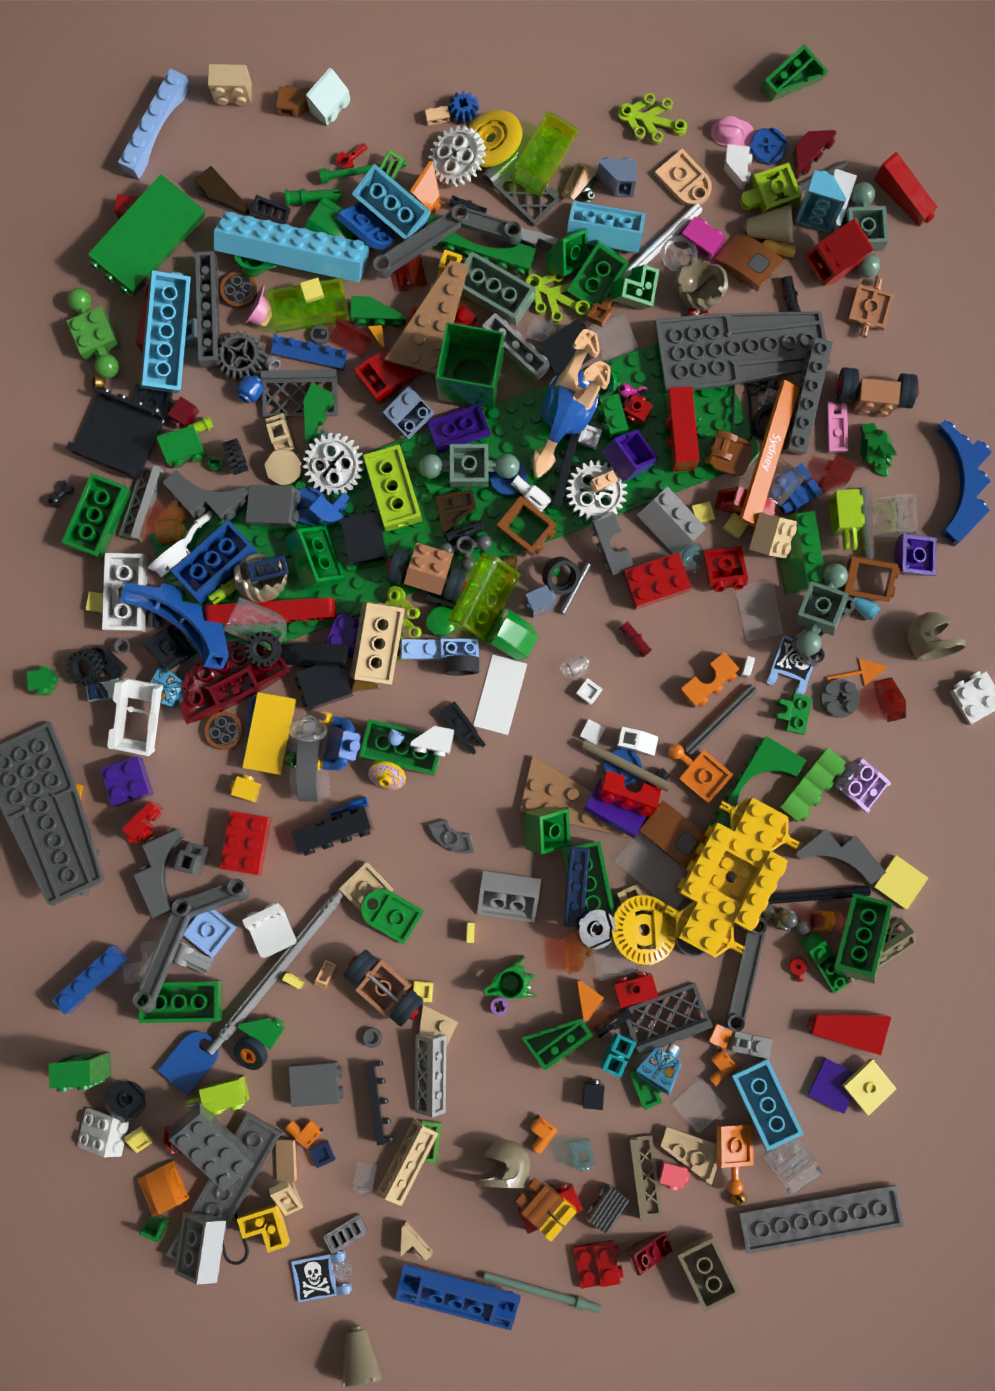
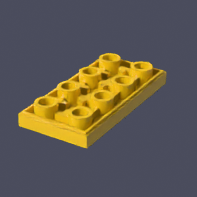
M257 693L243 763L244 769L282 775L296 699Z

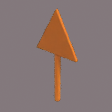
M858 658L861 670L828 676L826 680L862 674L865 686L889 666Z

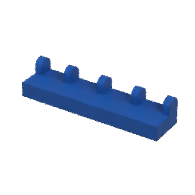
M278 334L273 335L271 355L341 371H344L348 356L346 349H335L328 345L322 346L313 344L310 341L295 340L292 337L285 338L278 336Z

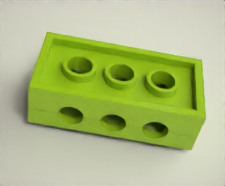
M400 444L363 455L386 532L421 522V513ZM386 468L392 469L389 473L383 472ZM391 486H397V489L394 491L388 490ZM397 503L403 504L400 509L394 508V505Z

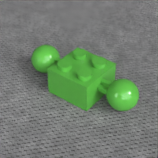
M75 288L69 292L67 302L73 311L79 313V316L66 320L85 361L97 357L95 361V371L103 378H112L119 371V363L114 356L109 355L107 352L120 347L117 337L104 309L100 306L90 311L89 308L92 303L90 294L85 289Z

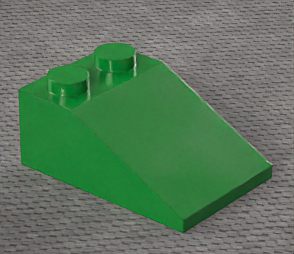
M597 239L567 291L580 300L587 301L591 307L595 303L602 304L612 290L613 281L620 278L629 261Z

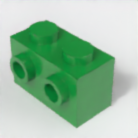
M619 394L600 398L597 410L599 416H602L604 421L602 423L604 434L608 435L609 440L624 434L626 435L629 428Z

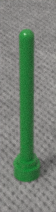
M406 160L403 161L400 168L407 166ZM399 161L394 162L391 170L396 168ZM386 162L383 171L387 170L390 162ZM373 165L330 171V169L327 170L326 168L319 169L321 184H327L334 178L366 174Z

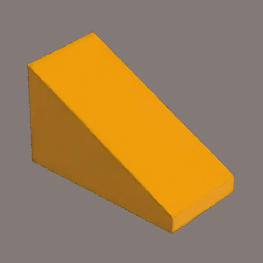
M382 325L369 326V332L381 349L385 351Z

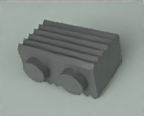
M610 1184L606 1187L602 1186L597 1194L598 1200L595 1204L591 1203L586 1210L587 1221L605 1234H608L629 1202L627 1196Z

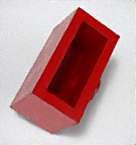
M647 971L636 973V977L628 979V976L616 979L617 983H613L620 1008L659 998L651 973L647 974Z

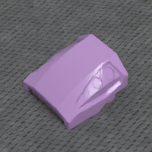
M858 757L845 767L844 772L837 778L835 787L848 796L864 812L869 813L870 807L884 789L890 786L891 782L863 758Z

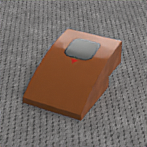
M740 232L714 258V261L741 283L746 282L756 292L779 269L784 260L762 243Z
M663 800L652 817H648L639 829L644 836L684 869L687 868L691 860L694 861L698 854L695 851L700 842L704 843L707 838L704 836L705 833Z

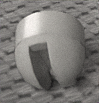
M268 356L267 360L264 361V366L268 371L280 368L281 362L274 356Z

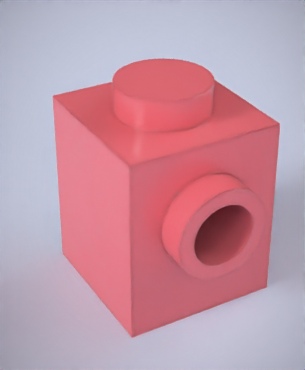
M662 1160L658 1180L661 1184H665L666 1188L677 1191L678 1188L683 1189L684 1184H688L690 1172H687L688 1169L685 1165Z

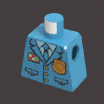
M159 667L150 683L163 685L160 703L176 708L178 703L182 701L183 680L172 671L164 673Z
M672 1043L669 1044L666 1051L658 1047L655 1048L636 1070L637 1077L670 1096L681 1068V1061L676 1058L680 1048Z

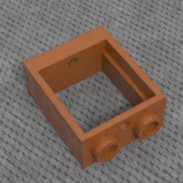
M521 496L497 524L498 531L531 557L535 553L538 555L545 547L543 543L547 539L551 540L557 532L555 530L556 523ZM524 508L548 526L533 546H530L508 528Z
M849 555L846 568L848 579L842 586V591L852 596L890 602L896 590L894 581L898 579L900 573L898 564L892 561ZM859 563L890 568L884 595L853 589Z

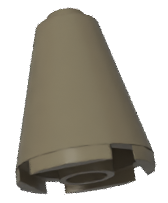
M785 205L747 218V222L743 223L744 234L754 239L792 243V205Z
M362 1326L351 1327L350 1332L346 1333L342 1387L367 1384L371 1380L373 1382L382 1380V1374L366 1329L362 1330Z

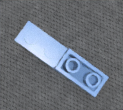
M478 639L400 640L401 660L442 661L444 657L454 655L479 657Z

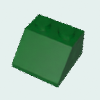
M193 425L157 436L166 462L171 468H180L185 463H196L201 461L202 458L207 457L201 436Z
M537 808L524 812L526 850L542 855L570 846L569 808Z

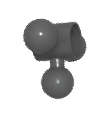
M487 535L479 536L477 541H473L468 536H462L458 539L457 545L443 543L439 549L453 554L458 551L465 558L462 561V568L466 569L467 572H473L477 567L476 560L471 557L474 548L478 547L481 550H487L491 547L492 541ZM465 542L471 545L468 550H462L460 546Z
M768 904L764 912L762 911L761 913L763 919L769 920L774 918V926L789 932L791 928L795 927L799 934L804 935L809 933L811 929L808 920H797V913L780 907L777 913L773 906Z

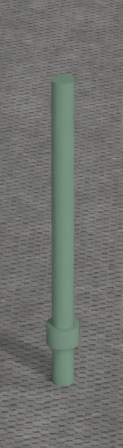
M488 1272L484 1274L483 1280L575 1306V1309L582 1311L586 1309L597 1313L601 1309L600 1304L586 1301V1298L578 1296V1298Z

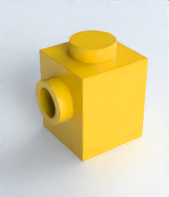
M244 774L242 778L237 776L236 780L233 779L230 785L231 795L256 803L262 784L254 782L253 777Z

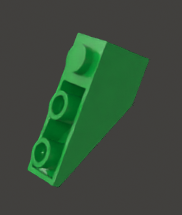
M370 296L351 297L352 324L360 327L366 326V324L382 325V327L392 325L395 328L405 326L407 316Z
M311 383L304 398L305 443L307 445L315 443L314 439L318 438L319 435L317 430L326 421V411L331 409L335 402L332 392Z
M813 931L799 941L806 955L834 994L850 983L846 976L835 974L836 958L826 941L816 931Z

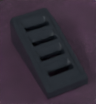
M256 195L249 215L261 220L286 224L291 208ZM259 204L262 205L261 211L257 210ZM266 206L270 207L268 214L264 213ZM273 209H277L275 217L271 216ZM284 211L282 220L278 219L280 212Z

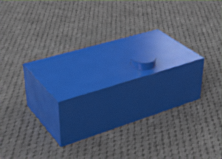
M227 520L175 566L171 572L200 603H203L208 598V595L220 587V584H224L234 575L235 567L239 565L244 557L258 552L238 529Z

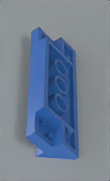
M403 1265L395 1300L511 1331L521 1295L515 1294L512 1291L499 1290L493 1286L480 1285L474 1281L461 1280L455 1276L442 1275L433 1270H423L414 1265Z

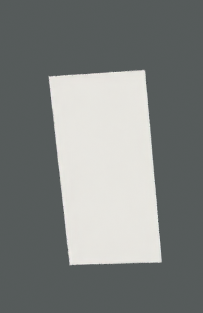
M492 655L473 726L506 735L509 734L527 668L526 663Z

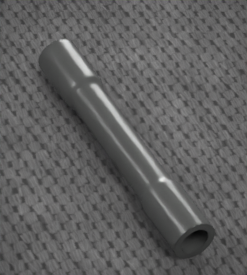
M860 487L857 489H859L860 495L863 496L861 513L865 515V524L861 528L862 556L874 558L868 510L867 487Z

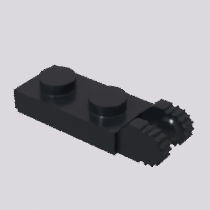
M455 701L440 712L441 716L450 728L454 730L462 744L466 745L472 755L476 753L473 745L468 742V739L472 736L475 737L477 743L482 748L486 746L477 734L476 728Z

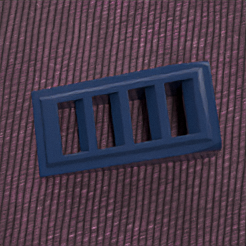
M285 555L256 559L246 563L251 582L289 574ZM280 560L282 566L281 571L278 570L276 561ZM270 562H273L275 572H271ZM262 564L266 565L267 573L263 572ZM257 565H258L259 572H260V574H258V575H256V571H255V567H254V566H257Z

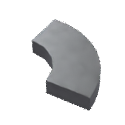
M447 819L428 824L433 837L446 849L464 854L475 852L470 833L462 834L454 831L449 826Z

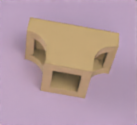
M284 414L265 419L274 449L295 451Z

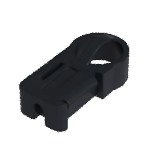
M99 645L91 649L94 651V654L98 651L105 657L104 661L100 662V664H104V669L114 679H120L127 671V666L107 646Z

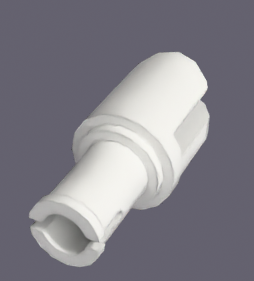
M519 475L510 484L523 494L525 500L541 512L551 502V498L536 485L530 486Z

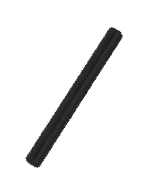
M870 886L773 893L768 899V904L852 898L853 893L870 896L871 889Z

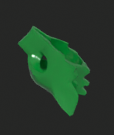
M875 423L861 424L860 455H862V462L872 465L875 473L888 477V468L891 467L892 456L897 455L892 446L891 438L884 430L877 429Z
M523 955L497 973L493 977L491 985L482 989L483 995H496L504 999L537 997V994L526 993L532 989V985L528 983L535 977V974L524 972L527 969L525 966L518 967L524 961L525 956Z

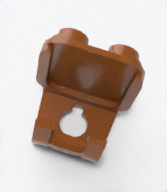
M718 430L714 434L711 450L707 455L705 463L712 465L715 470L737 477L744 475L753 453L751 442L739 438L732 433Z

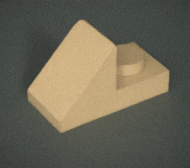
M285 1181L269 1189L270 1196L285 1216L303 1208L293 1181Z
M405 1221L402 1225L400 1256L413 1246L414 1253L420 1259L423 1257L427 1261L432 1256L433 1250Z

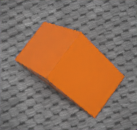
M577 980L583 1021H588L604 997L583 981Z

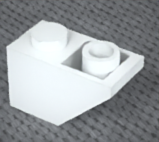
M728 144L725 152L724 171L739 189L744 190L746 183L750 181L751 174L748 171V166H751L752 154H749L750 147Z
M433 726L411 741L410 746L415 748L414 751L426 753V750L434 751L433 755L445 757V754H450L454 730Z
M622 727L616 748L654 756L658 737L640 730Z

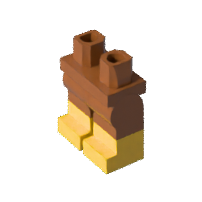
M533 1178L527 1187L534 1194L528 1198L521 1192L516 1197L515 1202L521 1209V1214L535 1225L551 1242L563 1229L562 1224L565 1226L577 1211L571 1203L545 1181L542 1183L538 1179Z

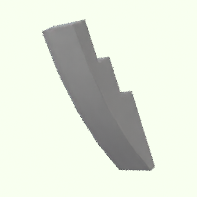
M521 228L522 239L519 243L536 249L540 246L550 250L559 239L541 232ZM511 231L509 234L514 235L517 232ZM482 234V238L505 248L518 246V244L512 245L505 240Z

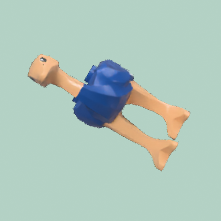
M582 330L572 346L574 349H577L575 355L564 371L552 379L547 388L541 406V416L551 426L545 444L535 450L530 462L536 477H541L552 468L556 460L554 456L555 448L565 434L580 433L586 428L596 410L600 387L606 389L609 384L610 367L604 362L598 361L589 366L585 371L580 370L587 353L595 358L600 351L597 333L591 330Z

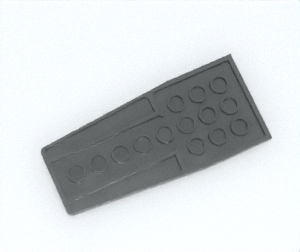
M819 311L703 314L656 319L654 322L665 394L672 387L692 386L693 391L801 373L808 341L814 337L826 340L823 317Z
M49 721L0 744V808L47 904L55 906L103 883L104 876L74 776L53 723Z

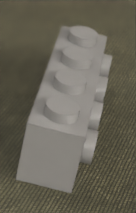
M494 313L482 325L483 329L504 332V354L535 383L549 371L550 363L544 355H540L530 342H526L516 329L513 330L503 317H499Z

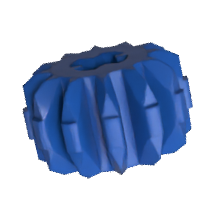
M463 90L462 94L456 92L455 97H450L448 110L450 111V117H454L456 123L462 120L464 125L465 120L471 122L472 117H477L479 105L477 98L472 97L471 92L466 95Z

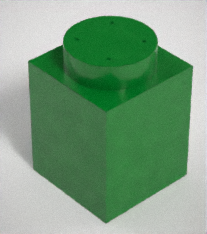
M446 322L436 372L439 400L494 409L504 359V332Z

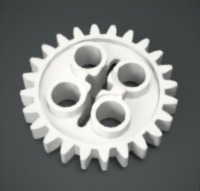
M457 125L455 131L450 127V133L444 130V137L438 135L440 141L433 142L436 147L430 149L433 155H430L428 158L433 162L436 179L442 184L446 183L448 186L453 184L457 187L459 182L464 185L466 179L471 182V175L477 177L475 171L482 170L479 164H485L481 158L486 156L483 152L486 147L483 145L484 140L472 128L468 129L466 126L461 128Z
M328 433L327 438L324 434L321 435V440L319 438L314 439L316 444H309L312 450H305L309 457L303 458V460L308 462L303 468H308L309 470L305 475H311L308 482H316L314 488L321 486V493L326 489L327 495L332 494L333 491L335 495H339L340 491L347 493L346 488L352 490V484H359L356 478L360 479L363 477L359 474V471H364L360 464L365 461L359 460L363 453H357L359 446H352L354 440L347 442L348 436H343L341 439L340 433H337L334 438L333 433ZM330 446L336 449L334 456L329 453ZM344 451V455L338 459L341 452ZM345 458L350 461L349 468H346L343 464ZM338 459V461H336L335 463L336 467L331 468V466L333 465L331 461ZM319 460L324 463L323 470L318 468ZM329 470L326 477H324V473ZM333 473H336L338 475V482L333 481Z
M591 460L588 467L585 463H582V470L576 467L575 471L577 474L571 473L570 476L573 480L567 481V484L571 485V487H566L565 491L570 492L566 499H572L568 505L575 506L573 513L580 511L579 518L583 514L586 515L585 521L590 517L594 519L611 511L617 515L616 509L621 510L623 508L620 503L626 502V499L622 496L627 495V492L622 489L627 484H621L622 480L616 472L614 473L618 482L600 490L598 495H595L591 485H585L583 482L584 477H589L592 480L612 471V466L607 468V462L601 466L600 460L597 461L596 465ZM605 491H612L613 494L605 493ZM588 496L591 499V503L584 504L582 497ZM602 497L609 499L610 504L608 506L601 503Z

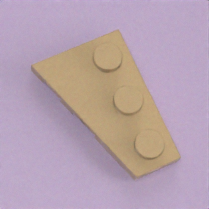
M423 1004L419 1034L431 1037L444 1034L446 1035L447 1047L458 1021ZM422 1041V1047L425 1052L427 1051V1042ZM423 1060V1061H422V1066H423L424 1070L426 1071V1070H427V1064H426L425 1061Z
M666 1126L660 1146L712 1185L717 1169V1143Z

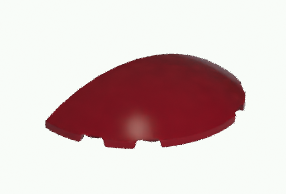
M237 641L226 642L229 656L223 669L204 667L200 656L194 662V667L190 673L186 674L182 685L181 710L186 724L210 717L243 702L248 697L254 696L290 672L289 667L281 657L270 666H257L247 658L248 655L245 652L246 643H239ZM257 645L256 650L260 656L266 657L270 654L271 651L266 649L265 646Z

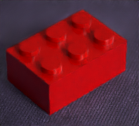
M679 552L626 569L623 572V577L635 610L687 593L691 589Z
M229 812L220 869L262 875L271 824L270 817Z

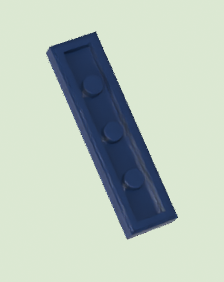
M570 847L563 926L577 927V918L585 912L589 848Z

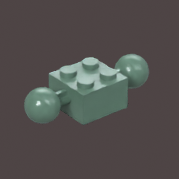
M867 182L858 183L851 192V199L858 207L848 208L844 215V225L855 218L873 246L874 251H883L889 242L886 206H869L875 198V190ZM872 252L856 265V270L862 277H873L880 269V260Z
M450 444V461H442L437 455L428 454L419 463L421 474L429 479L438 477L442 472H450V487H488V472H497L503 478H512L518 473L520 468L518 459L511 454L501 455L497 460H488V444Z
M835 563L826 567L823 573V580L826 585L813 581L809 585L797 616V624L809 627L796 640L797 649L804 655H814L820 650L821 638L819 632L832 636L835 634L849 594L837 590L848 579V572L841 564Z

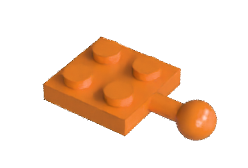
M674 744L669 748L671 758L680 759L688 766L679 780L707 804L712 801L734 775L705 750L693 761L684 754V749L681 745Z
M753 1124L716 1126L717 1167H731V1180L728 1182L727 1188L733 1195H738L743 1191V1183L739 1180V1167L754 1165Z

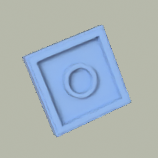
M214 909L195 916L187 926L183 936L213 958L237 926Z

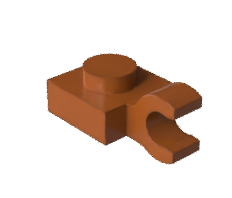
M607 296L602 304L595 303L586 315V320L603 327L612 316V310L615 307V304H612L613 301L610 300L611 296Z

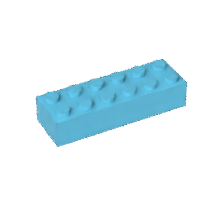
M153 270L150 274L140 388L179 393L181 391L191 279L189 276Z

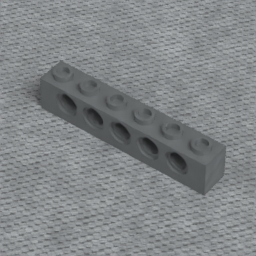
M214 251L195 252L198 361L202 368L217 367L216 364L220 360L218 356L220 354L218 348H220L218 342H220L218 259Z
M817 337L808 341L798 382L800 389L782 449L784 452L796 455L807 453L833 344L832 341Z

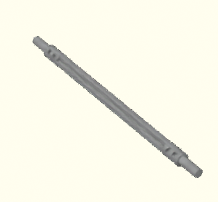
M349 884L345 890L347 891L351 885ZM339 889L334 896L331 895L297 936L296 943L288 947L219 1031V1036L207 1049L210 1054L213 1055L221 1044L230 1038L239 1024L244 1021L340 904L339 900L344 894Z

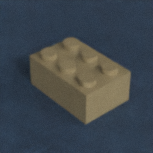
M711 1232L675 1250L704 1312L741 1295Z

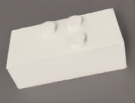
M105 553L102 630L146 632V609L119 602V594L124 582L147 586L148 556L144 554Z

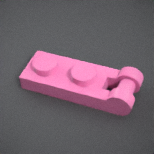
M827 401L828 453H847V402L834 403L833 401ZM834 411H839L840 414H834Z

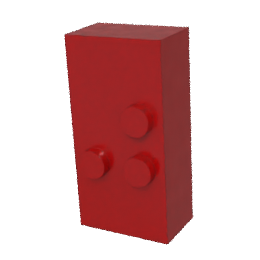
M693 387L669 388L666 397L667 415L665 418V430L669 431V437H666L667 448H670L672 472L695 471L699 462Z

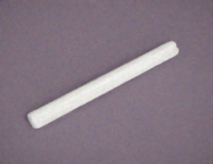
M695 203L629 265L619 279H630L632 268L646 265L689 225L695 216L697 217L702 212V207Z

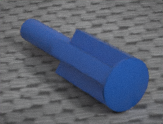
M365 796L349 801L345 806L330 810V815L333 816L346 811H356L362 806L369 807L368 799Z

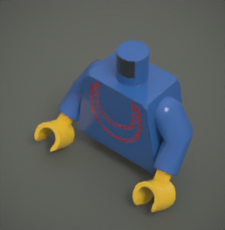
M322 711L320 713L325 714L326 718L325 720L318 719V721L326 724L332 723V725L330 726L325 749L324 762L318 759V771L322 768L324 770L340 771L349 762L355 761L357 751L360 749V734L355 732V728L350 720L338 716L333 717L331 713Z

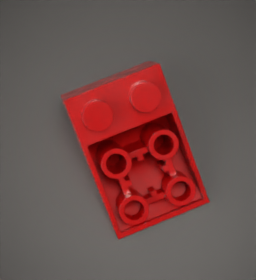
M854 218L816 244L804 257L824 287L837 283L872 253L874 248Z
M392 347L368 358L354 369L357 379L378 405L423 373L420 370L386 362L384 359Z

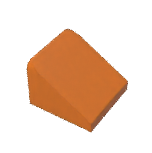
M715 1023L707 1041L726 1049L733 1031Z

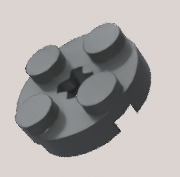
M844 679L831 681L820 694L822 708L836 718L849 716L857 710L860 702V694L856 685ZM838 693H841L842 696L845 697V700L842 701V704H839V701L835 700V697L838 696Z

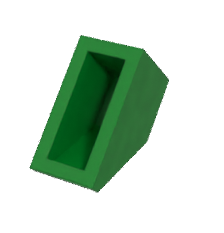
M275 1016L274 1018L267 1017L243 1022L238 1026L239 1029L259 1040L268 1049L274 1047L286 1029L283 1026L284 1022Z

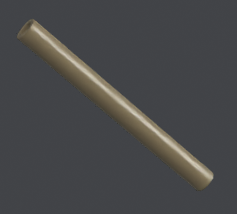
M585 740L582 745V749L666 792L669 791L672 783L588 740Z

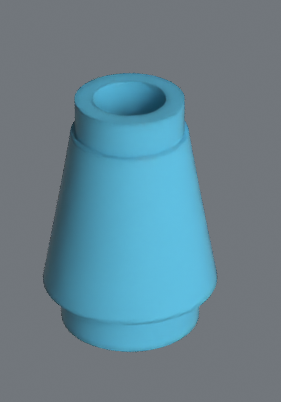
M855 596L854 598L855 609L866 620L872 621L881 609L877 606L878 604L862 597Z

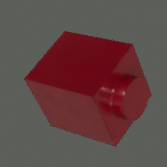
M180 396L168 415L172 420L171 423L180 429L192 424L200 411L194 404Z

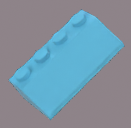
M376 164L371 167L352 193L354 197L405 240L425 228L431 213L430 210Z
M823 170L814 171L800 203L795 219L796 224L830 234L846 201V197L833 175Z
M573 201L566 236L587 228L588 244L594 246L598 239L611 249L639 253L646 213Z

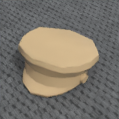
M287 449L273 451L265 462L268 478L280 485L291 484L300 476L302 459L298 454Z

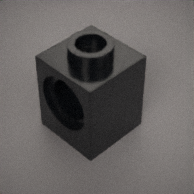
M589 1079V1082H584L583 1109L603 1110L605 1085L600 1083L601 1080Z

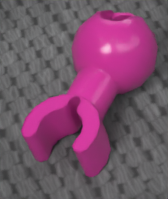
M622 383L618 386L617 393L622 398H627L633 394L638 396L641 395L639 392H645L647 387L642 386L636 389L631 388L627 383Z

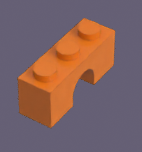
M725 652L708 666L714 675L712 683L704 684L695 676L679 690L693 708L697 705L701 708L709 701L707 697L711 693L716 695L723 689L722 684L725 681L730 683L738 676L736 674L739 670L738 666Z

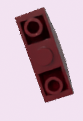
M835 130L808 131L796 144L793 151L794 175L797 180L801 175L805 176L810 171L813 162L817 163L822 158L825 149L829 150L836 142L834 138L837 134Z
M666 1232L636 1242L626 1250L632 1269L637 1276L642 1275L673 1251Z

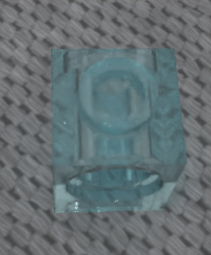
M585 1139L570 1143L575 1170L580 1169V1172L591 1170L595 1163L590 1140ZM582 1151L588 1153V1158L585 1161H580L577 1158V1155Z

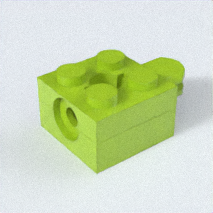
M786 163L754 174L751 182L752 189L742 193L740 205L744 210L760 207L762 213L785 205H792V208L798 206L802 194L790 164Z
M859 489L836 490L829 498L832 536H842L844 550H849L850 547L851 550H857V532L865 524V515L861 513L863 496L860 495Z
M245 1075L206 1085L199 1090L200 1096L187 1099L185 1103L188 1105L201 1101L202 1105L213 1115L223 1113L222 1111L229 1107L230 1111L240 1109L250 1099ZM194 1106L187 1108V1112L191 1110Z

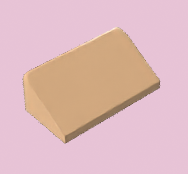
M295 1138L278 1139L276 1142L277 1180L296 1181Z

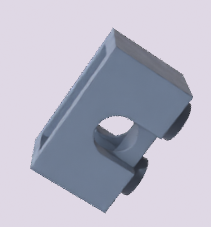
M547 585L529 592L525 596V602L533 618L554 609L556 596L553 589H549Z

